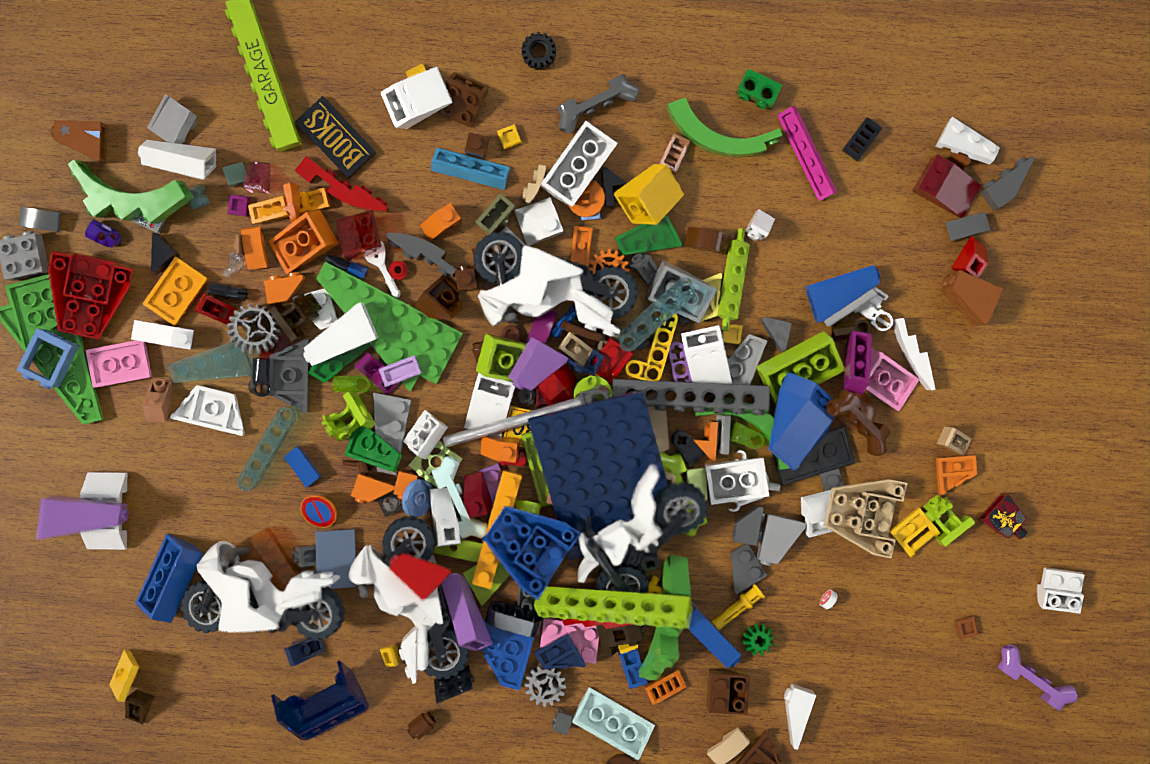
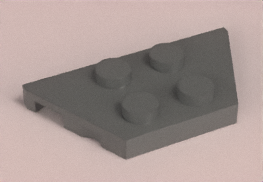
M304 339L295 345H291L280 352L270 355L269 384L271 386L269 395L282 400L290 406H294L304 413H309L308 372L310 363H307L303 353L305 352L304 347L310 343V339Z

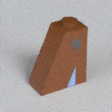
M54 120V126L51 127L53 140L102 164H106V124L97 121Z

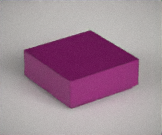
M230 195L227 214L248 217L250 197Z

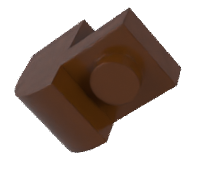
M688 227L685 246L696 250L727 255L731 236L716 230Z

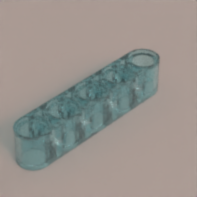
M686 277L680 278L620 332V347L624 351L629 352L637 348L693 298L695 287L691 279ZM683 286H690V289L688 291H681V288ZM671 298L676 300L675 303L671 305L666 303L667 300ZM654 312H661L659 317H652ZM642 324L647 326L644 330L637 329ZM627 337L633 339L630 343L623 342Z
M291 406L282 407L276 412L238 477L237 485L241 490L249 491L254 489L261 481L297 419L295 408ZM285 410L291 413L289 420H285L283 417ZM276 426L281 429V435L279 437L275 436L273 433V430ZM266 443L271 446L272 450L270 453L264 451ZM256 460H259L262 464L260 470L254 466ZM246 476L251 478V486L245 484Z

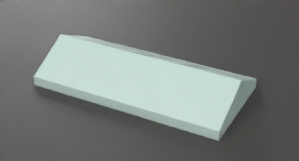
M590 687L579 703L572 723L636 760L640 759L655 727L654 724Z

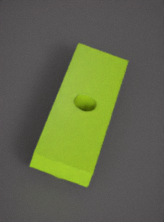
M460 538V544H456V550H453L451 545L434 547L433 553L478 562L483 543Z

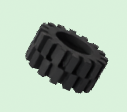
M531 33V36H527L525 42L523 41L522 57L525 64H528V67H533L534 70L538 68L544 70L545 67L548 68L551 63L553 64L556 58L555 42L546 33ZM537 44H541L546 48V54L542 58H536L531 53L532 48Z

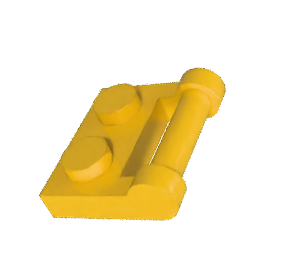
M919 507L889 532L910 558L925 543L940 534L939 530ZM927 527L929 530L928 532H926L911 546L907 544Z

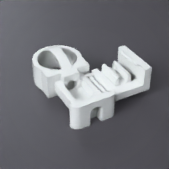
M873 287L877 295L861 305L860 308L855 309L854 313L858 311L870 319V323L876 329L886 331L891 328L893 318L889 313L881 309L878 310V308L882 307L880 305L881 302L887 300L889 296L878 288ZM879 315H887L890 319V324L881 319ZM876 320L887 326V328L878 327Z

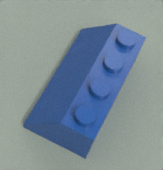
M166 534L135 602L151 620L169 623L172 622L177 614L182 597L185 596L184 593L193 579L197 564L200 562L203 554L195 545L170 534Z

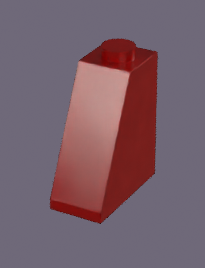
M397 553L391 559L390 563L392 565L388 568L422 601H425L452 572L448 567L407 553H402L401 555Z

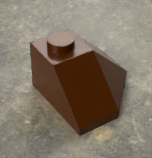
M442 275L429 286L415 303V306L428 318L451 320L463 309L462 302H459L458 294L460 292L457 285L445 275Z

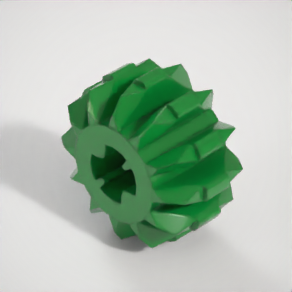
M754 623V629L748 626L749 633H743L746 639L742 641L744 645H747L746 650H752L753 655H756L759 651L760 655L764 656L763 650L770 653L771 650L768 646H775V643L771 641L775 639V635L771 634L772 629L770 627L766 628L764 623L760 625V628L757 623ZM757 636H761V638H762V639H760L761 642H759V643H757V641H756V640H758V639H757Z

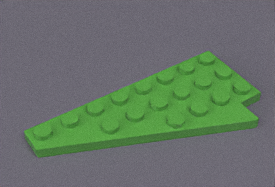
M325 262L316 279L344 313H347L356 304L364 302L379 338L369 343L385 363L390 365L415 355L422 373L401 381L405 387L411 391L419 376L437 384L463 333L437 319L428 318L414 307Z
M49 274L6 285L5 288L10 304L0 307V321L24 351H26L37 328L46 329L79 345L60 387L53 388L82 425L104 420L96 388L92 386L82 336L58 331ZM42 340L33 363L45 377L51 379L64 350Z

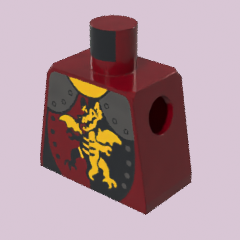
M1001 493L977 519L1006 538H1010L1014 534L1021 540L1028 533L1021 526L1027 518L1008 494Z

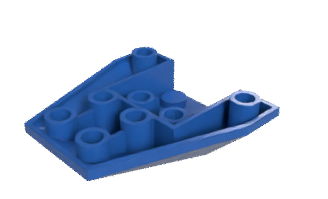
M787 373L779 391L769 450L789 468L796 470L829 432L835 417L830 416L826 410L827 402L833 398L817 383L795 374Z
M505 506L483 540L519 587L538 600L556 569L581 533L565 522Z

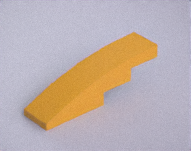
M321 188L310 192H301L300 215L309 211L332 207L329 193L327 192L328 189ZM286 196L248 205L252 224L288 218V211L284 212L282 206L288 205Z

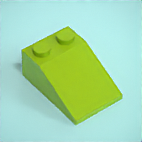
M485 334L476 371L484 377L514 382L508 377L527 343Z

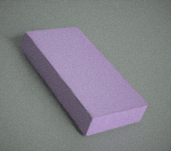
M415 355L378 369L385 387L422 373Z

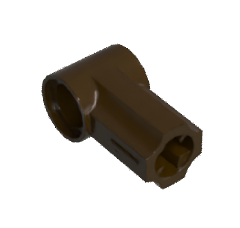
M866 319L831 325L832 337L834 341L849 339L852 330L858 331L857 326L859 323L865 325L866 330L864 333L870 334L872 325Z

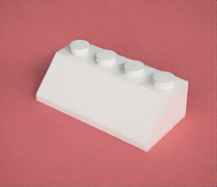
M585 121L541 183V188L558 200L573 207L617 143Z

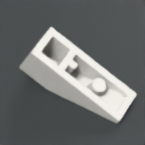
M134 320L131 339L191 349L194 330Z
M791 683L790 688H787L785 691L784 699H786L785 705L790 743L794 749L798 750L816 694L812 690Z

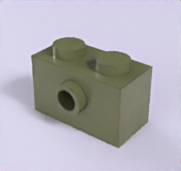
M499 193L475 224L487 235H490L500 227L503 229L509 222L508 217L516 207Z

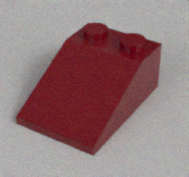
M937 154L929 160L913 192L951 214L963 218L981 185L957 165Z

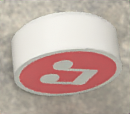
M832 590L826 591L820 600V605L825 609H830L837 601V594Z

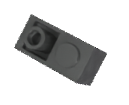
M756 505L735 520L732 540L734 542L757 546V542L761 541L762 537L760 524L765 519L763 507Z

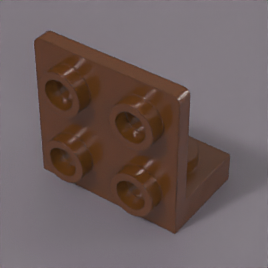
M453 72L446 82V88L453 103L437 111V113L472 128L481 101L487 94L489 87Z

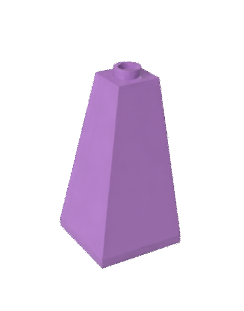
M62 495L42 498L36 539L124 524L129 515L127 504Z

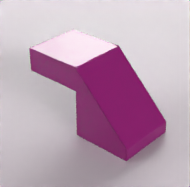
M369 352L355 365L360 372L371 379L387 395L400 383L397 382L385 387L378 370L385 366Z

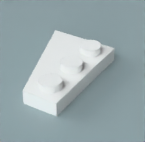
M951 117L935 146L938 148H949L951 152L956 154L959 152L967 154L969 158L991 164L995 160L1000 149L999 146L954 117Z

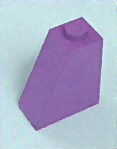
M531 337L508 378L514 381L513 385L521 390L525 387L531 391L564 365L569 358Z

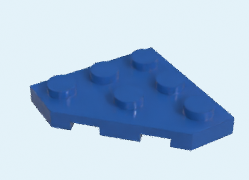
M483 620L492 641V645L481 649L491 669H493L501 686L520 691L534 637H527L492 627Z

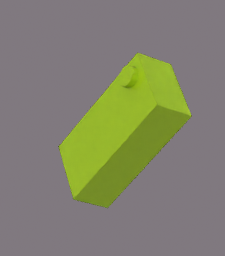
M824 331L756 366L764 386H770L769 398L776 405L781 385L787 373L795 374L819 385L845 371L833 339Z

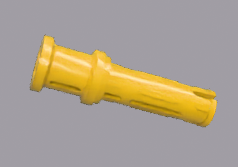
M753 584V588L745 594H741L738 601L712 620V623L719 631L745 609L753 608L752 605L761 598H765L756 584Z

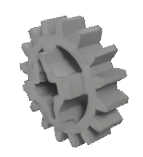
M537 665V671L532 668V675L526 676V679L529 680L525 682V687H529L526 690V694H531L530 701L536 699V705L543 702V707H546L547 702H549L553 706V700L559 702V695L564 696L565 694L562 690L566 688V684L562 683L565 681V676H560L561 670L555 671V668L544 670L540 665ZM553 677L557 679L558 686L553 682ZM549 679V686H546L542 691V684H545ZM533 684L537 687L538 693L534 691Z

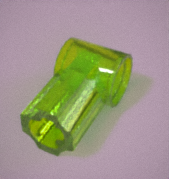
M333 376L332 388L335 393H346L348 391L352 393H367L373 386L371 379L367 376ZM361 379L367 382V387L364 390H361L358 386Z

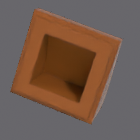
M951 152L948 160L957 165L961 170L972 160L967 154L961 152L958 154Z

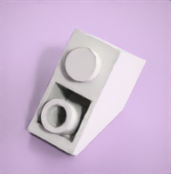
M758 209L745 229V232L748 233L747 236L754 241L763 240L768 236L775 218Z

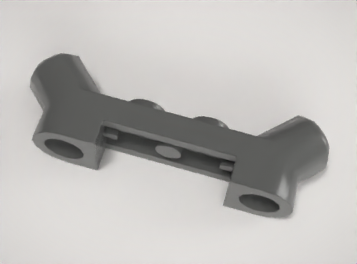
M622 74L608 81L609 90L578 105L574 98L557 107L561 116L558 124L559 129L566 133H573L579 116L583 114L588 116L596 111L595 108L601 105L606 107L612 104L613 99L617 97L632 103L635 102L640 91L639 86L629 83L626 75Z

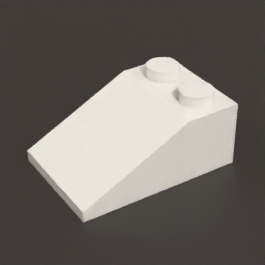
M764 458L705 464L711 505L769 496Z

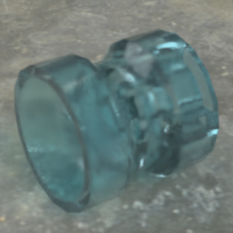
M203 184L188 187L194 196L189 203L191 209L202 208L210 204L209 198L205 196L206 190Z

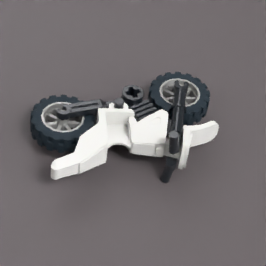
M651 465L638 482L631 504L635 517L631 521H617L600 531L597 535L593 529V518H585V533L583 532L579 536L580 547L585 558L578 568V582L583 583L589 572L600 564L602 568L599 570V575L596 578L597 590L647 593L649 583L646 571H654L659 567L658 550L674 534H681V532L689 533L692 529L696 530L699 524H703L704 517H707L708 506L700 488H696L691 483L686 484V482H680V484L672 483L669 487L665 486L662 492L659 491L656 495L657 499L653 501L651 490L658 478V471L655 465Z

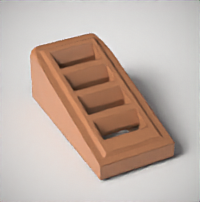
M673 133L659 163L667 164L674 177L691 140L676 133ZM674 142L679 143V144L683 145L684 148H681V147H679V146H677V145H675V144H673V143H674ZM670 149H673L681 154L679 155L675 152L670 151ZM667 156H669V157H671V158H673V159H676V160H678V161L675 162V161H673V160H671V159H668Z

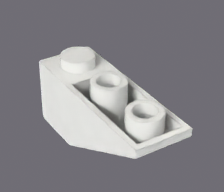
M429 489L435 547L460 544L459 524L448 489Z

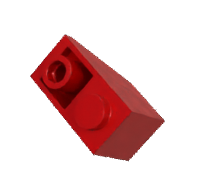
M971 236L951 268L955 272L963 271L979 278L988 265L986 247L974 236Z

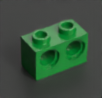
M747 69L735 94H738V97L744 101L749 102L750 100L756 103V106L763 110H770L780 92L782 84L751 69ZM745 83H751L754 86V90H747ZM768 91L771 94V98L765 99L762 92Z

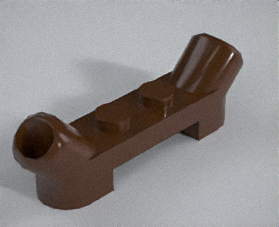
M842 390L838 398L827 402L826 410L830 416L839 417L844 415L847 418L846 421L854 425L858 429L857 432L867 438V452L870 455L880 456L887 452L886 439L891 433L884 424L871 422L859 410L862 402L858 397L849 391Z

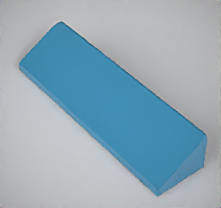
M436 148L431 161V170L434 172L502 190L506 187L510 172L509 166L441 148Z

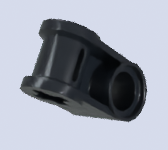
M682 430L673 432L671 441L690 467L705 455L702 449L686 432ZM678 436L683 437V443L678 442Z

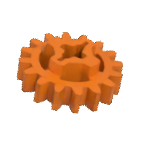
M608 249L607 254L601 250V256L595 254L594 258L596 260H590L589 262L593 265L592 268H589V271L593 274L596 272L597 264L601 269L604 268V265L607 267H618L621 265V269H624L626 272L630 271V269L625 268L628 261L623 262L624 255L618 257L617 250L614 254H611L610 249ZM611 257L614 258V260L612 262H606L603 258ZM612 279L614 282L609 283L610 286L614 287L616 279Z

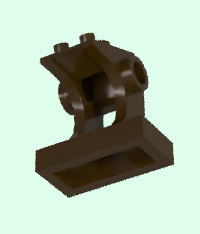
M302 293L297 296L292 302L293 306L288 310L282 304L274 306L269 310L291 342L299 340L304 336L299 328L308 320L311 322L319 317L318 312L322 307L312 293L307 295ZM297 309H298V310L300 311V313L302 314V315H301V316L303 317L302 319H301V317L298 315V313L296 312Z
M633 624L605 629L603 625L596 626L605 658L612 657L618 651L617 646L629 644V646H635L640 644V641L643 640L642 634L645 633L643 625ZM623 629L625 638L616 639L614 631Z

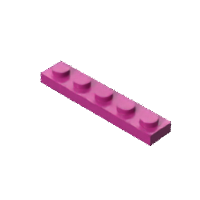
M796 105L778 114L780 123L818 201L836 193L837 190Z

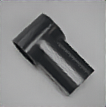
M252 358L251 381L248 384V390L256 396L265 397L270 393V359ZM259 383H262V390L260 392H257V385Z

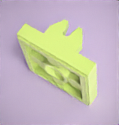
M440 440L434 448L441 449V452L434 455L429 454L427 457L429 467L425 471L422 467V458L417 455L409 464L420 477H423L425 481L437 488L438 485L434 476L430 474L433 469L438 467L431 465V459L437 456L443 461V457L446 454L457 459L459 463L463 459L449 447L446 448Z

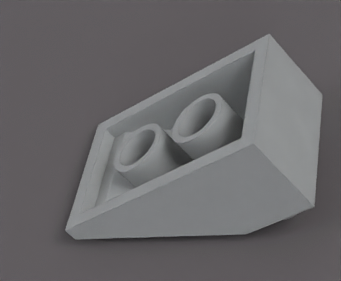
M663 260L646 292L648 300L700 323L717 288Z

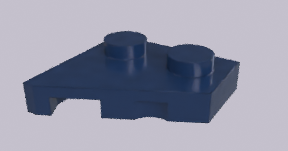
M568 632L534 651L544 670L554 668L565 669L568 667L583 668L586 666Z

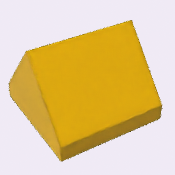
M397 643L380 649L386 667L397 666L402 662Z

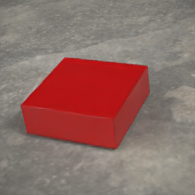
M306 156L294 171L311 184L321 167Z

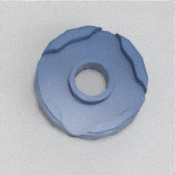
M416 479L406 487L402 499L405 514L418 518V516L425 515L430 509L429 489L433 488L429 482L423 479Z

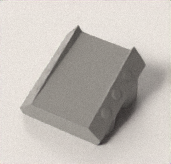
M165 94L147 128L168 143L184 144L189 130H193L197 126V116Z

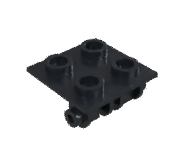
M469 665L465 666L462 671H459L458 675H453L449 679H445V677L434 679L437 704L473 689L472 682L475 679L470 672Z

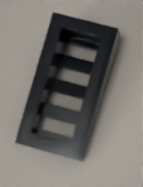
M866 117L842 151L855 161H858L879 134L882 127ZM865 126L868 127L869 129H871V130L873 131V133H871L869 130H867V129L865 128ZM860 132L868 136L869 139L867 140L866 138L861 136ZM858 139L860 142L864 144V146H861L854 140ZM850 145H853L855 148L860 150L859 153L851 149Z

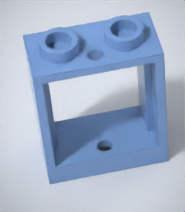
M37 328L16 371L23 373L22 377L33 381L35 379L39 381V385L47 389L60 387L79 345L46 329ZM42 340L64 350L51 379L29 369Z

